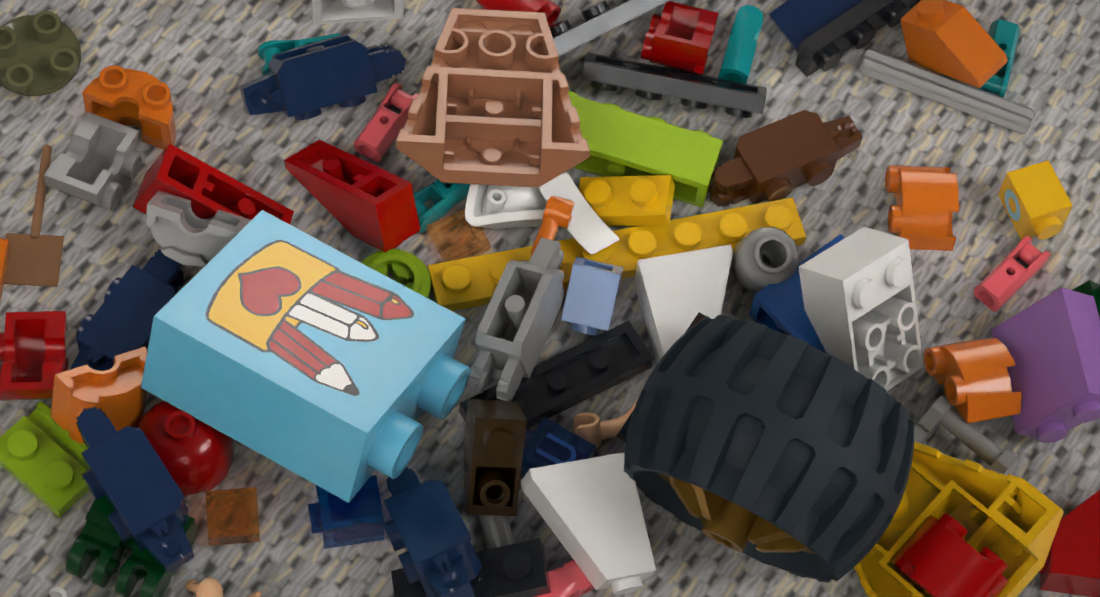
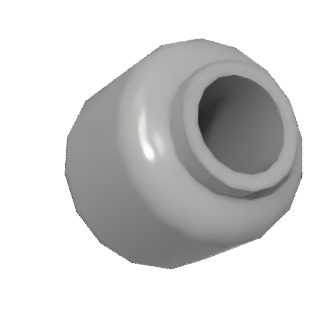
M761 227L751 231L735 246L731 260L732 271L736 280L744 288L757 293L767 285L781 283L795 274L799 264L798 249L794 240L786 232L775 227Z

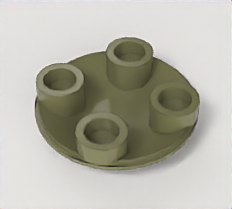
M41 11L36 15L17 17L0 26V85L7 90L24 96L47 95L66 86L76 75L81 62L79 41L73 31L62 23L59 16L54 12Z

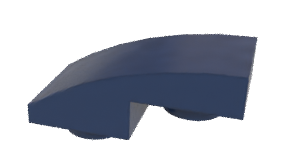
M788 0L772 11L769 16L795 51L798 52L803 40L864 0Z

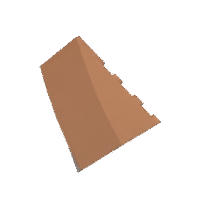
M452 8L434 49V58L431 65L427 66L423 75L421 89L417 98L413 99L408 111L405 127L400 130L396 139V148L441 182L538 188L590 157V149L587 140L583 139L580 131V119L576 107L572 106L568 94L569 85L565 73H561L558 64L559 55L545 13Z

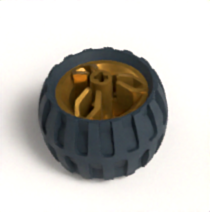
M718 315L714 319L707 316L690 328L671 346L647 379L637 400L628 428L624 454V472L636 482V486L648 499L660 505L687 525L700 530L715 542L751 556L764 564L772 565L802 578L808 577L829 583L831 580L837 582L851 571L875 546L899 507L912 465L914 421L908 418V410L886 393V389L874 380L868 379L851 368V365L833 355L830 356L799 338L775 331L757 322L737 320L725 315Z

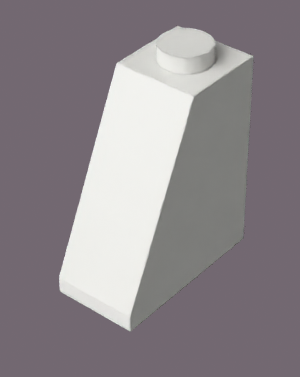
M731 244L637 261L634 285L656 365L671 346L686 332L698 312L711 319L721 315L733 255Z
M625 452L529 469L521 480L523 492L595 590L612 587L613 594L620 595L642 589V582L647 580L656 571L636 482L624 472Z

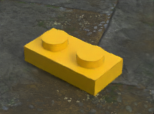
M671 175L580 177L579 191L607 226L670 225L675 183Z

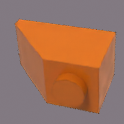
M921 0L900 19L908 58L920 66L980 88L1008 62L1004 51L962 5L948 0Z

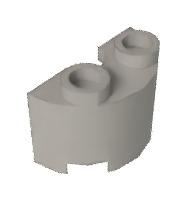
M87 112L73 132L71 144L65 155L59 153L44 174L46 185L111 211L114 210L120 201L123 190L122 184L125 178L134 179L142 166L143 152L136 150L139 130Z
M159 190L147 203L146 224L147 227L151 228L154 239L162 247L161 252L183 265L205 266L251 221L250 219L222 210H218L212 218L201 219L193 213L191 200Z

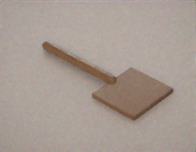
M48 144L42 148L31 233H6L5 239L9 240L10 254L4 284L58 287L64 236L40 235L47 188L44 174L50 167L52 147Z

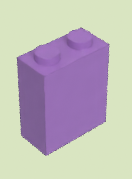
M1061 287L991 330L992 337L999 339L1007 347L1015 362V366L1007 367L1011 380L1012 393L1021 391L1022 396L1021 413L1012 415L1016 434L1036 438L1042 443H1051L1065 438L1067 431L1081 423L1095 421L1100 418V317L1094 296Z

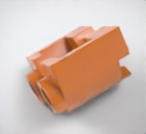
M117 65L108 66L82 92L86 113L90 112L125 126H137L142 131V142L164 150L169 143L175 144L176 130L170 88L167 84L149 73L124 69Z
M888 165L886 168L885 189L887 193H894V198H896V205H890L888 211L889 233H896L898 237L908 239L910 249L953 251L956 236H953L952 218L953 212H959V190L956 173H950V167Z
M975 339L925 349L923 358L926 371L936 379L939 385L944 384L948 402L951 405H955L966 423L1021 413V391L1012 393L1011 380L1007 367L1015 366V362L1007 347L999 339Z
M146 347L115 355L113 367L109 370L99 371L90 368L88 365H83L55 374L51 418L63 429L69 431V436L72 440L84 444L76 424L78 422L76 417L80 416L84 410L83 408L88 409L95 406L97 409L101 408L117 431L126 426L138 427L141 418L144 416L147 391L141 388L147 356Z

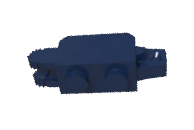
M343 34L275 53L268 64L270 72L240 85V91L246 112L249 115L282 111L288 117L294 116L295 120H306L322 114L321 108L339 104V107L345 108L365 102L366 95L378 92L375 82L392 78V75L402 74L401 72L405 70L404 66L407 59L404 58L400 50L394 49V46L387 43L385 45L380 44V46L365 47L350 36Z
M158 249V252L154 253L155 256L151 257L142 269L132 265L122 278H115L105 293L104 303L95 315H87L77 330L76 340L79 353L70 370L88 365L94 370L105 371L113 367L115 355L144 346L148 351L154 316L175 296L179 290L178 286H182V281H184L183 271L180 270L182 264L165 256L161 249Z
M96 406L88 409L83 408L84 410L80 416L76 417L78 420L76 424L83 442L87 446V450L82 452V456L88 470L82 473L81 476L97 501L105 496L111 504L114 512L107 515L120 539L124 542L132 538L140 552L147 549L167 573L187 563L195 557L182 527L186 525L189 509L184 502V494L140 428L129 426L117 431L101 408L97 409Z
M408 467L397 478L392 479L388 477L386 484L392 497L385 499L384 503L391 520L383 523V526L394 551L396 552L402 548L405 550L404 553L398 555V558L409 583L412 584L419 580L427 597H475L471 580L478 576L482 565L470 542L472 539L443 481L428 480L421 484L412 468L408 469Z

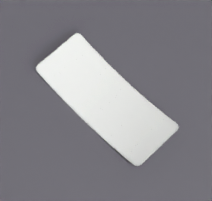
M564 173L539 187L546 201L551 196H558L574 202L571 213L572 219L567 230L589 254H595L619 240V237L613 233L591 208L568 173Z

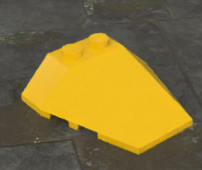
M914 441L912 465L899 507L879 541L854 569L869 597H932L895 566L891 560L930 515L939 519L946 512L968 531V534L963 539L976 551L980 552L986 546L1008 565V568L1002 575L1009 581V584L997 597H1017L1044 567L1064 511L1023 478L1012 474L1007 476L984 468L979 463L968 459L965 461L941 453L938 449Z

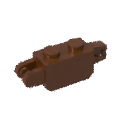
M802 110L739 137L734 158L725 162L724 165H719L713 171V182L709 188L710 201L723 208L748 198L752 204H758L767 199L768 201L784 199L794 188L808 183L810 186L819 185L833 174L837 160L860 147L863 136L860 130L856 128L850 116L822 122L817 113Z

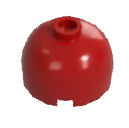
M166 401L155 404L141 418L137 428L143 431L184 494V497L204 491V493L210 491L228 475L234 460L233 439Z

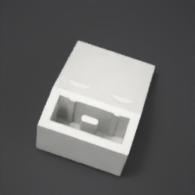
M862 227L799 266L804 309L828 355H833L851 365V368L868 379L874 380L886 389V392L924 367L908 239L868 227Z

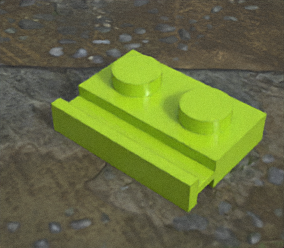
M40 401L37 403L36 409L29 416L26 417L24 415L0 437V465L59 518L89 491L81 476L82 473L88 470L82 456V452L87 450L86 444L72 440L69 436V431L63 429L51 418V409L44 402Z

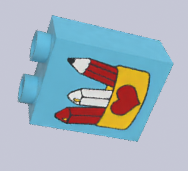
M261 210L154 316L141 388L349 503L376 470L392 479L397 478L402 473L421 440L424 426L417 422V420L424 412L444 420L458 403L471 373L469 366L454 359L466 318Z

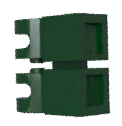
M104 496L98 501L94 499L85 517L86 524L69 552L66 572L82 578L91 562L98 559L93 571L92 583L104 588L108 585L112 575L118 571L124 550H130L132 554L120 568L115 593L122 597H129L136 583L141 579H145L139 597H162L170 584L175 570L167 573L147 549L140 552L132 538L123 542L107 515L114 512L107 498ZM188 516L186 525L182 527L190 546H192L198 536L195 519Z

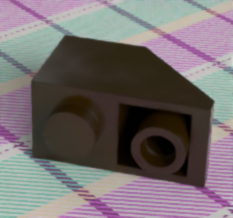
M468 399L463 446L466 514L517 516L527 421L517 401Z

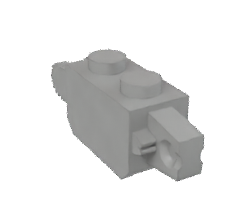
M541 237L529 261L522 260V262L511 260L506 264L477 329L475 345L479 353L469 375L468 390L482 394L490 381L494 369H498L502 373L497 384L496 398L503 401H511L522 377L530 379L566 296L562 286L564 274L563 271L559 270L564 258L559 242Z

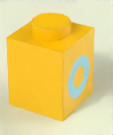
M1049 160L1007 172L998 192V196L1021 240L1027 235L1029 237L1037 236L1040 240L1055 236L1063 229L1073 207Z

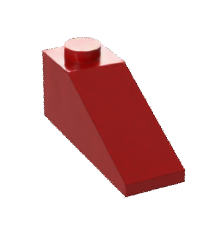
M320 139L284 160L285 168L355 238L386 253L420 231L411 182Z
M170 143L146 171L132 206L147 214V203L159 190L191 200L193 213L201 219L212 218L218 210H222L252 220L263 210L290 224L294 211Z

